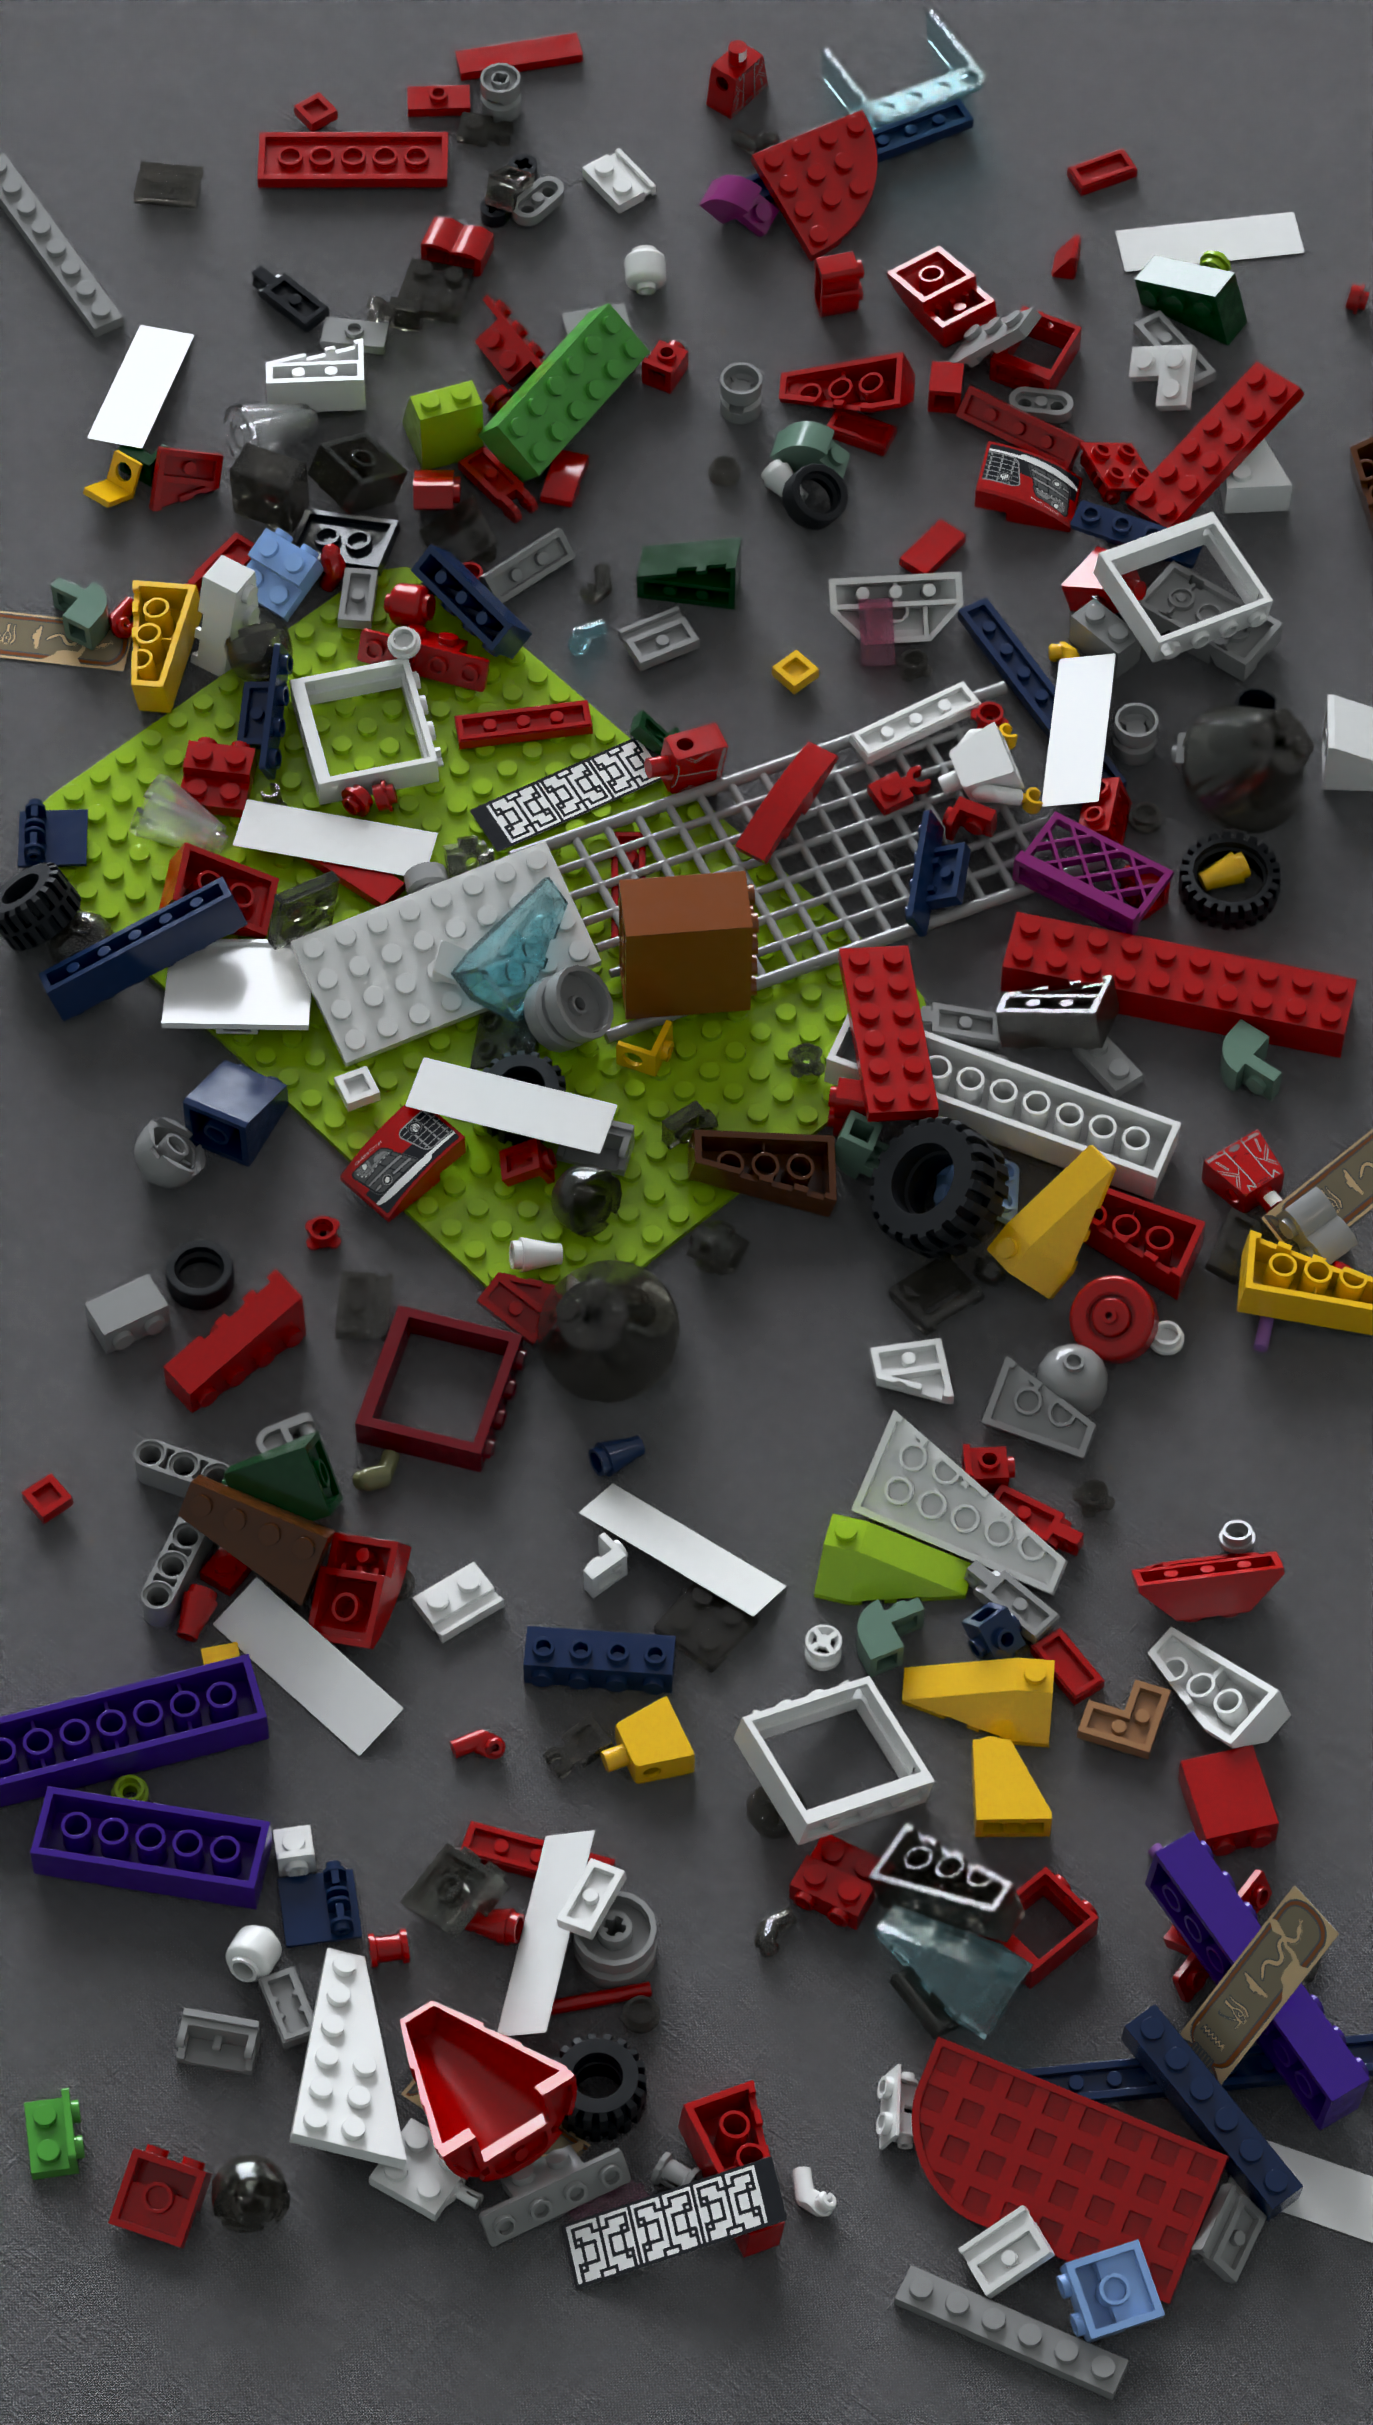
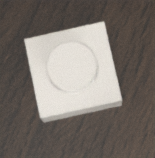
M367 1066L334 1077L335 1087L348 1112L381 1100L380 1091Z

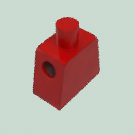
M1097 546L1061 585L1070 611H1078L1095 598L1114 614L1119 612L1093 574L1099 553L1107 549ZM1134 570L1121 575L1138 601L1142 600L1146 595L1147 587L1146 583L1140 580L1138 571Z

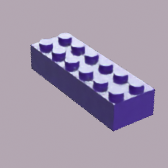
M47 1786L30 1855L34 1874L257 1910L273 1839L270 1821Z

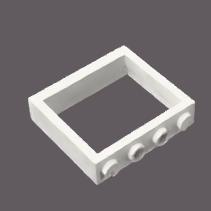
M1213 511L1100 552L1093 572L1153 663L1162 659H1172L1181 652L1192 648H1202L1209 642L1221 637L1229 638L1237 631L1245 628L1258 627L1267 621L1273 599ZM1205 545L1245 605L1161 636L1121 575Z
M394 659L289 680L291 702L320 805L342 801L341 792L346 787H352L355 784L362 786L370 795H373L372 786L380 784L381 780H385L387 785L393 783L395 790L439 781L438 767L444 766L440 747L434 748L432 742L436 741L434 725L432 721H426L425 715H428L425 695L419 696L417 689H421L419 673L417 671L412 672L409 659ZM402 688L422 758L330 776L310 705Z
M870 1676L852 1682L845 1680L838 1686L827 1690L817 1689L806 1697L793 1701L786 1699L779 1702L775 1707L763 1711L753 1710L752 1714L742 1717L733 1738L797 1845L925 1803L935 1782ZM856 1709L899 1779L806 1810L763 1739Z

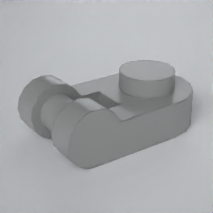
M310 1413L298 1414L261 1430L256 1438L257 1453L261 1454L293 1441L291 1436L293 1434L303 1437L315 1432L313 1429L315 1423Z

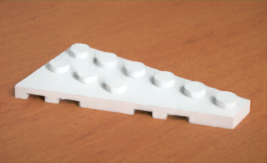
M893 1410L851 1511L972 1562L977 1560L993 1571L1002 1572L1005 1570L1017 1581L1054 1596L1068 1561L896 1410Z
M327 1948L289 2142L404 2169L407 2160L365 1956Z

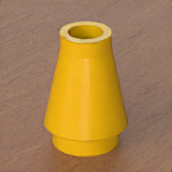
M1241 851L1235 854L1233 852L1228 853L1213 865L1198 873L1200 884L1205 892L1245 883V879L1251 877L1249 865Z

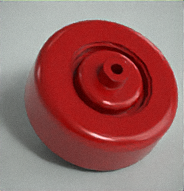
M1108 1275L1092 1280L1078 1292L1070 1309L1069 1322L1072 1335L1077 1344L1092 1349L1105 1363L1121 1364L1138 1358L1151 1346L1157 1334L1159 1316L1153 1298L1141 1285L1127 1277Z

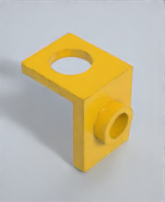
M116 450L112 457L107 479L84 487L83 494L106 508L133 499L143 464L120 450ZM121 462L126 463L131 469V478L128 481L122 479L119 475L118 466Z
M665 1021L651 1051L618 1041L616 1045V1063L620 1066L656 1077L662 1062L669 1061L674 1049L673 1021ZM625 1053L637 1055L642 1062L630 1060Z

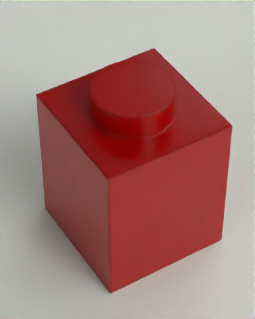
M932 361L928 412L957 414L962 398L964 363Z

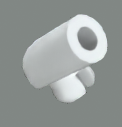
M803 2166L793 2169L792 2175L797 2204L816 2217L829 2216L837 2205L835 2196L831 2192L826 2194L825 2191L819 2192L814 2189L810 2167Z

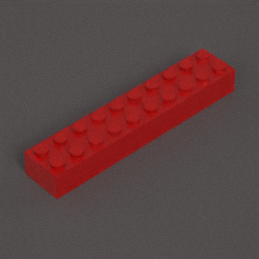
M1016 912L1002 965L1000 990L1221 1035H1227L1238 1021L1242 1019L1268 1035V1044L1341 1058L1357 979Z

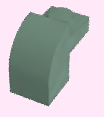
M801 421L793 423L778 432L770 458L773 460L780 459L783 463L787 462L794 473L801 467L811 463L824 464L834 469L843 479L851 454L832 440L834 434L832 428L817 422Z
M58 577L51 584L54 607L65 612L62 615L65 637L93 651L110 629L106 593L94 581L86 589H83L77 583H70Z
M1242 1019L1229 1031L1223 1041L1220 1061L1221 1078L1225 1085L1233 1092L1243 1083L1254 1094L1262 1095L1272 1101L1279 1093L1282 1072L1263 1061L1267 1057L1269 1036Z
M853 1110L850 1111L845 1119L835 1143V1163L845 1174L855 1180L859 1173L871 1178L873 1169H877L880 1160H878V1157L882 1150L886 1152L890 1146L877 1140L883 1124L868 1122L866 1116Z
M918 1597L910 1601L896 1602L888 1610H884L877 1599L870 1603L861 1613L857 1625L856 1649L858 1657L870 1678L903 1665L904 1645L900 1637L923 1628L925 1609Z

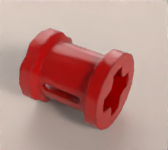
M400 1929L397 1934L375 1936L374 1933L367 1934L372 1968L378 1967L379 1963L402 1960L404 1964L410 1963L406 1929Z

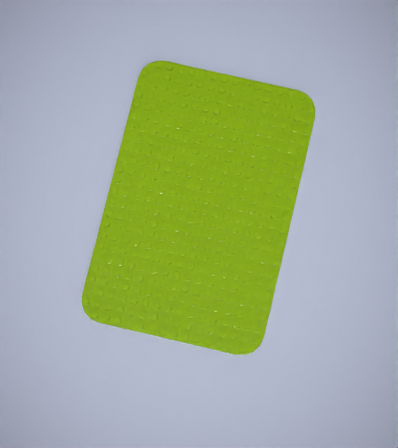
M412 568L384 569L381 576H379L371 630L391 634L393 630L401 627L394 625L390 620L389 613H385L384 600L385 596L388 593L391 594L394 586L399 583L421 585L422 581L411 571ZM339 592L225 672V674L178 705L171 713L161 717L57 790L42 804L45 805L46 810L88 809L87 866L58 868L81 897L79 911L107 937L159 910L169 862L185 842L279 878L268 933L264 939L295 940L376 908L300 857L233 846L241 818L178 810L177 800L183 779V763L189 740L198 741L201 737H210L217 744L231 745L232 742L237 741L244 682L270 680L274 643H282L293 658V671L291 675H288L287 681L289 703L287 706H284L283 713L286 730L284 737H280L279 746L282 763L281 767L276 770L275 780H268L259 769L261 749H256L257 768L249 800L436 832L438 835L430 862H438L444 865L448 871L449 879L508 856V852L674 794L668 792L664 782L659 780L497 852L471 814V809L628 741L630 738L588 703L593 734L459 750L454 716L583 701L585 699L523 646L513 659L503 655L494 657L482 647L483 642L478 637L467 632L461 626L463 622L457 616L447 612L441 606L442 601L437 596H434L436 610L433 619L424 626L427 631L456 634L459 639L468 641L466 654L486 658L490 661L486 689L483 692L420 677L421 689H417L419 696L425 695L428 715H425L426 721L433 722L436 741L432 742L434 748L440 747L444 764L443 767H438L439 781L396 790L398 803L392 805L393 812H390L389 809L379 812L373 795H371L373 805L365 817L353 816L348 813L343 807L342 801L320 805L291 702L289 680L369 665V663L361 662L357 659L360 636L363 629L338 627V612L341 592ZM402 688L310 705L330 776L422 758ZM698 801L675 808L683 823L705 816ZM666 811L644 819L652 834L674 827ZM724 819L719 820L728 837L739 834ZM635 822L613 829L614 832H640ZM711 824L688 831L697 848L719 841ZM604 833L582 840L589 856L611 848ZM679 834L657 842L666 859L688 851ZM573 844L550 851L557 867L581 859ZM646 845L647 866L657 862L648 845ZM733 845L742 862L753 859L738 851L735 845ZM724 848L702 856L711 873L733 866ZM611 858L594 863L603 881L611 878ZM693 859L670 867L675 876L701 874ZM618 860V875L626 872ZM770 863L747 870L756 888L779 880ZM585 867L562 875L569 892L594 884ZM662 870L646 875V878L665 876ZM392 874L404 882V876ZM792 884L802 902L815 898L800 884ZM406 888L397 899L407 896ZM784 888L761 895L770 913L793 905ZM599 892L574 900L581 918L608 909ZM823 904L807 910L816 927L839 920ZM753 905L754 912H757L758 917H760L761 914L756 905ZM798 913L775 921L784 938L807 931ZM611 918L586 926L594 946L597 943L611 939ZM766 924L759 926V933L757 934L758 948L776 942ZM844 928L821 935L829 951L852 943ZM227 935V936H225V937H223V938H221V939H262V938H254V937H246V936H238V935ZM812 939L789 946L798 962L820 954ZM619 945L598 952L601 966L591 970L599 975L608 987L613 1001L614 1016L610 1028L636 1020L625 1019L621 977L611 978L609 975L610 969L619 966ZM781 950L758 957L766 973L789 965ZM838 962L757 991V996H751L750 1010L693 1014L674 1020V1049L669 1061L662 1062L656 1077L618 1065L616 1063V1045L618 1041H622L651 1051L663 1025L609 1044L603 1035L595 1040L583 1043L572 1050L562 1053L554 1052L541 1045L530 1032L524 1015L525 996L348 1067H345L313 994L311 998L309 1030H259L258 1034H216V1029H207L252 1071L266 1077H276L286 1084L288 1105L349 1162L353 1160L361 1148L386 1121L406 1104L424 1057L483 1071L485 1067L490 1068V1062L493 1059L501 1060L502 1054L510 1052L511 1055H517V1051L525 1050V1054L531 1055L533 1051L540 1053L541 1059L546 1056L550 1058L552 1066H559L561 1076L565 1077L566 1092L617 1104L613 1120L634 1125L635 1145L624 1176L557 1161V1168L554 1169V1183L547 1184L538 1176L509 1187L502 1181L499 1151L511 1147L512 1142L507 1141L505 1144L499 1142L498 1135L491 1137L487 1133V1127L440 1115L465 1136L466 1153L440 1173V1182L403 1211L485 1288L497 1273L501 1272L515 1275L518 1278H531L543 1281V1283L562 1287L570 1286L575 1289V1292L554 1317L557 1318L576 1315L601 1302L740 1194L688 1179V1145L694 1129L816 1135L827 1126L830 1109L828 1107L830 1088L836 1085L824 1081L826 1059L848 1011ZM168 967L150 976L164 990ZM916 988L919 1006L922 1009V1006H926L925 999ZM625 1053L630 1060L642 1062L637 1055ZM367 1066L380 1091L381 1100L348 1112L335 1087L334 1077ZM543 1142L542 1144L547 1149H552L556 1156L559 1144ZM519 1237L550 1243H561L563 1247V1262L561 1265H551L526 1272H520L519 1269H511L509 1261L510 1242L519 1240Z

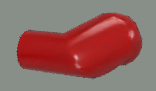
M327 544L323 547L320 556L325 575L320 580V586L324 591L332 592L344 577L346 563L340 554V548L335 544Z
M483 1729L449 1741L452 1753L456 1759L474 1752L494 1760L502 1757L506 1749L505 1742L501 1737Z

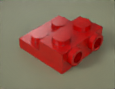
M201 737L198 741L189 740L183 763V779L177 800L178 810L241 818L246 801L250 798L257 768L256 748H251L249 744L243 741H234L231 745L217 744L210 737Z
M833 1835L822 1837L819 1839L811 1855H806L789 1885V1898L804 1910H815L827 1916L832 1923L838 1926H849L857 1930L891 1872L892 1863Z
M147 2144L145 2151L133 2148L108 2223L184 2249L196 2212L201 2210L213 2174L204 2171L206 2163L183 2156L181 2163L169 2160L167 2157L170 2151Z

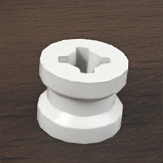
M817 1625L811 1628L805 1637V1659L808 1665L818 1671H828L834 1669L839 1664L842 1655V1636L840 1632L830 1625ZM818 1649L826 1650L827 1653H825V1652H820V1651L818 1652L817 1650H818Z

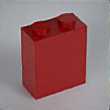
M1253 1745L1180 1761L1178 1781L1196 1836L1200 1841L1204 1840L1210 1846L1213 1854L1225 1856L1231 1854L1236 1849L1249 1846L1261 1848L1267 1846L1272 1841H1276L1279 1821Z

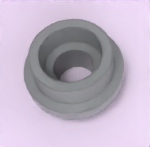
M1229 1521L1219 1533L1220 1546L1230 1553H1245L1255 1545V1533L1245 1521Z

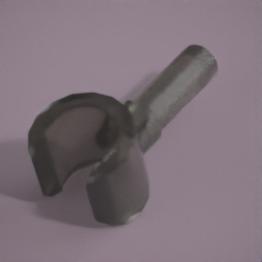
M269 784L272 795H266L263 791H260L263 802L288 806L282 799L278 784Z

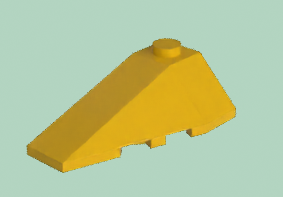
M1007 1658L904 1667L902 1704L941 1719L948 1717L967 1724L968 1729L976 1732L983 1730L999 1736L1000 1739H1011L1013 1745L1049 1748L1055 1660Z

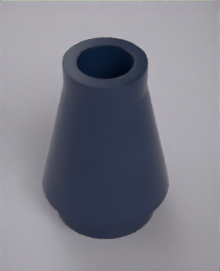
M638 1435L597 1442L595 1447L589 1450V1461L592 1469L598 1476L606 1475L610 1477L636 1458L645 1455V1446Z

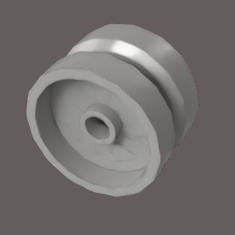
M575 965L534 982L527 990L525 996L524 1015L529 1030L536 1040L548 1050L562 1053L602 1037L610 1029L614 1016L613 1001L608 987L599 975L588 967Z
M619 1891L593 1940L573 1933L575 1964L586 1980L597 1987L606 1989L616 1988L643 1981L654 1968L657 1956V1926L655 1915L647 1903L633 1893Z

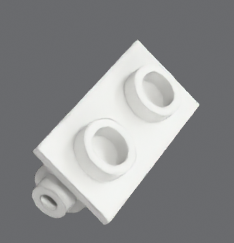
M897 2064L885 2076H882L877 2088V2096L881 2099L880 2114L876 2122V2132L880 2134V2150L885 2149L892 2142H896L898 2148L907 2150L911 2149L914 2143L912 2114L904 2112V2108L912 2110L914 2095L919 2082L915 2079L914 2073H901V2064Z

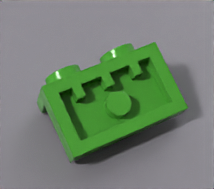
M61 2088V2098L24 2103L32 2180L79 2174L78 2159L85 2158L83 2136H75L74 2124L81 2123L79 2100H71L69 2088Z

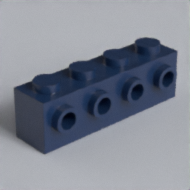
M430 544L412 567L411 571L422 581L421 585L426 586L430 594L437 596L442 601L441 606L453 616H457L463 622L461 626L471 635L478 637L483 642L482 647L494 657L503 655L513 659L533 634L451 552Z
M527 1626L523 1662L524 1683H531L538 1687H548L551 1685L569 1686L577 1690L590 1687L605 1688L612 1692H623L625 1690L644 1691L651 1695H658L663 1692L672 1693L676 1636Z

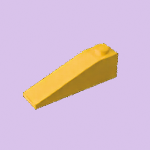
M1089 1145L1006 1224L986 1250L1009 1274L1052 1300L1073 1275L1077 1267L1078 1261H1076L1083 1241L1087 1242L1091 1232V1230H1088L1096 1210L1102 1206L1116 1168L1094 1145Z

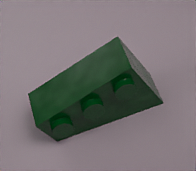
M1154 255L1134 279L1142 305L1156 312L1161 310L1165 316L1226 346L1230 345L1248 322L1235 272Z
M742 537L643 546L637 573V598L735 610L741 582Z

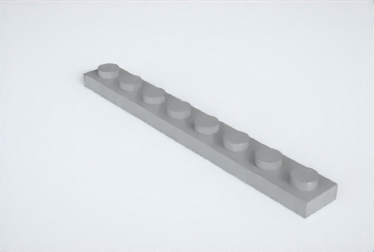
M5 153L1 154L0 206L95 338L124 326L121 313Z

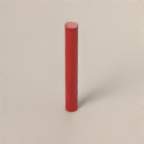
M647 1981L554 1999L551 2015L651 1997V1985Z

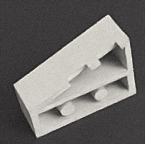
M363 338L354 340V346L336 350L335 346L324 348L325 353L310 357L302 353L266 362L268 414L366 410Z
M224 555L218 558L202 579L198 612L203 614L202 627L198 626L195 628L194 637L199 639V647L197 652L192 653L190 661L219 677L233 668L247 650L259 642L262 634L255 571Z

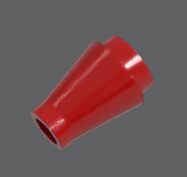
M191 1584L188 1591L183 1592L179 1627L176 1633L179 1638L190 1642H197L201 1631L218 1606L216 1602L217 1593L214 1590L202 1585Z
M470 1908L465 1919L466 1931L477 1933L505 1946L510 1945V1943H519L524 1925V1915L516 1913L514 1908L480 1910Z

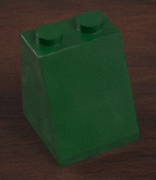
M319 1431L231 1465L223 1474L224 1479H222V1484L311 1521L330 1516L344 1499Z

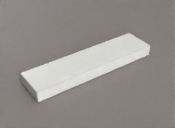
M962 681L850 734L849 742L868 765L969 717L971 711L974 708H978L982 703Z

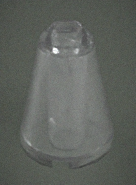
M235 404L229 406L225 412L224 426L230 424L231 435L226 436V441L236 463L240 467L246 465V469H251L313 436L318 427L319 420L316 411L307 404Z
M160 773L143 797L146 799L142 807L137 808L129 831L137 837L181 848L187 842L212 853L217 852L220 854L229 838L225 834L226 826L174 780Z

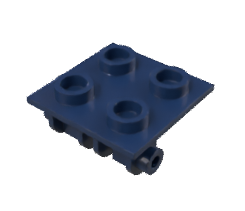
M38 798L30 799L29 803L25 806V811H20L18 868H29L44 862H52L58 867L87 866L88 809L46 810L42 800Z
M333 1860L326 1863L323 1873L277 1879L286 1948L362 1938L353 1869H345V1867L341 1866L340 1861Z

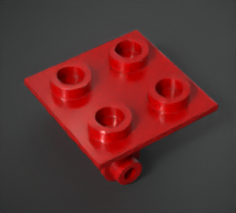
M1079 443L1083 450L1080 454V464L1086 470L1094 487L1098 489L1102 500L1110 505L1119 502V495L1122 491H1135L1151 474L1132 443Z

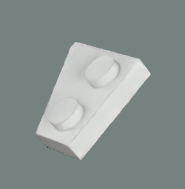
M941 1338L870 1348V1359L876 1386L945 1404H954V1393Z

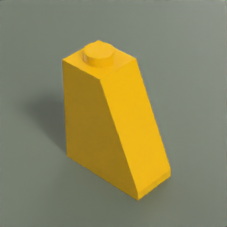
M995 1736L973 1739L971 1766L975 1837H1050L1052 1812L1011 1739H1000Z

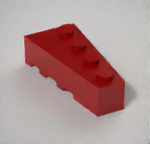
M1109 1188L1101 1208L1096 1210L1088 1229L1091 1230L1088 1240L1083 1242L1178 1301L1203 1246L1206 1222Z
M277 1269L266 1277L270 1283L256 1293L252 1289L241 1298L244 1304L232 1316H227L224 1313L214 1322L215 1324L212 1326L209 1336L205 1339L202 1336H198L163 1366L166 1386L191 1413H194L201 1407L211 1405L221 1393L230 1387L233 1388L240 1385L246 1376L259 1367H266L274 1360L275 1356L287 1348L295 1347L306 1336L303 1296Z
M754 2080L683 2104L678 2129L698 2168L702 2170L703 2178L770 2157L769 2147L765 2142L762 2128L761 2111L758 2109L755 2097ZM785 2221L735 2237L734 2239L743 2257L745 2258L778 2246Z

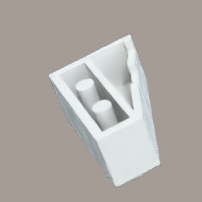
M1265 438L1220 485L1224 514L1289 511L1292 483Z

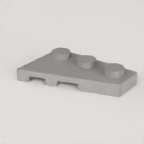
M1032 307L1024 311L1015 310L1007 317L1001 319L995 317L987 324L981 326L975 324L965 332L963 336L965 338L948 362L964 363V365L968 364L972 368L979 364L992 350L997 354L1025 339L1042 316Z
M1006 1355L982 1419V1425L1085 1461L1097 1429L1096 1424Z

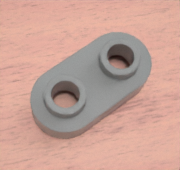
M553 176L537 179L512 202L513 220L522 226H534L541 222L563 202V182Z
M1019 387L1014 389L1009 395L1010 405L1047 423H1064L1073 414V398L1064 391Z

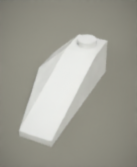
M1170 1627L1148 1652L1151 1660L1205 1732L1233 1749L1268 1742L1291 1716L1278 1689L1173 1627Z

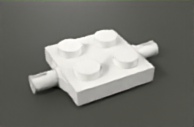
M410 2118L401 2131L407 2160L404 2169L378 2164L369 2176V2185L433 2221H436L445 2207L454 2202L455 2199L466 2203L476 2210L484 2198L483 2194L465 2185L466 2179L457 2176L446 2166L434 2148L430 2128L413 2118Z

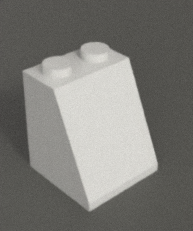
M1327 694L1321 735L1322 790L1373 791V707L1337 695Z

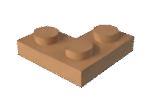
M1135 1679L1125 1710L1088 1700L1078 1728L1077 1738L1149 1760L1170 1699L1171 1690Z

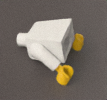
M993 722L984 728L968 730L958 745L949 752L955 770L938 777L940 786L946 796L963 788L971 801L1020 806L1022 803L1023 810L1029 814H1037L1043 805L1042 801H1038L1041 795L1038 788L1030 787L1026 793H1023L1021 790L1025 787L1010 752L1011 749L1015 748L1018 736L1017 734L1011 735L1012 727L1008 723H1003L998 728L996 723Z

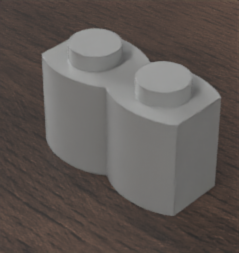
M1317 1186L1276 1215L1281 1232L1286 1238L1292 1239L1298 1244L1301 1254L1311 1258L1313 1254L1326 1258V1262L1329 1265L1359 1244L1352 1230L1337 1215L1332 1203Z

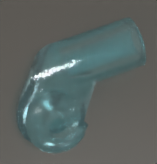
M601 618L575 627L567 643L569 651L576 656L584 655L588 651L592 639L608 633L605 621Z

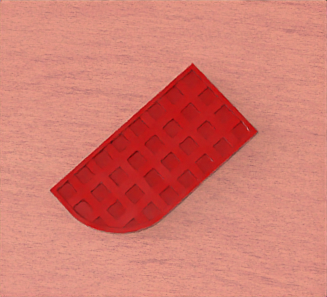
M939 2036L915 2091L912 2105V2133L920 2164L935 2191L958 2214L971 2222L989 2228L1021 2205H1024L1028 2208L1031 2217L1042 2231L1055 2253V2257L1067 2262L1139 2239L1160 2301L1171 2304L1192 2252V2246L1200 2232L1229 2156Z

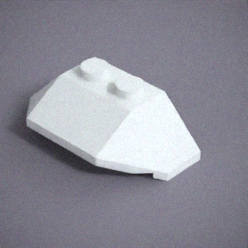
M962 572L828 579L830 613L864 645L931 642L963 606Z

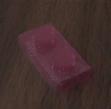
M892 598L858 599L861 666L895 665Z

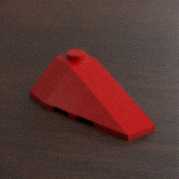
M904 352L783 372L780 378L779 400L782 403L862 412H877L900 408L914 401L916 375Z

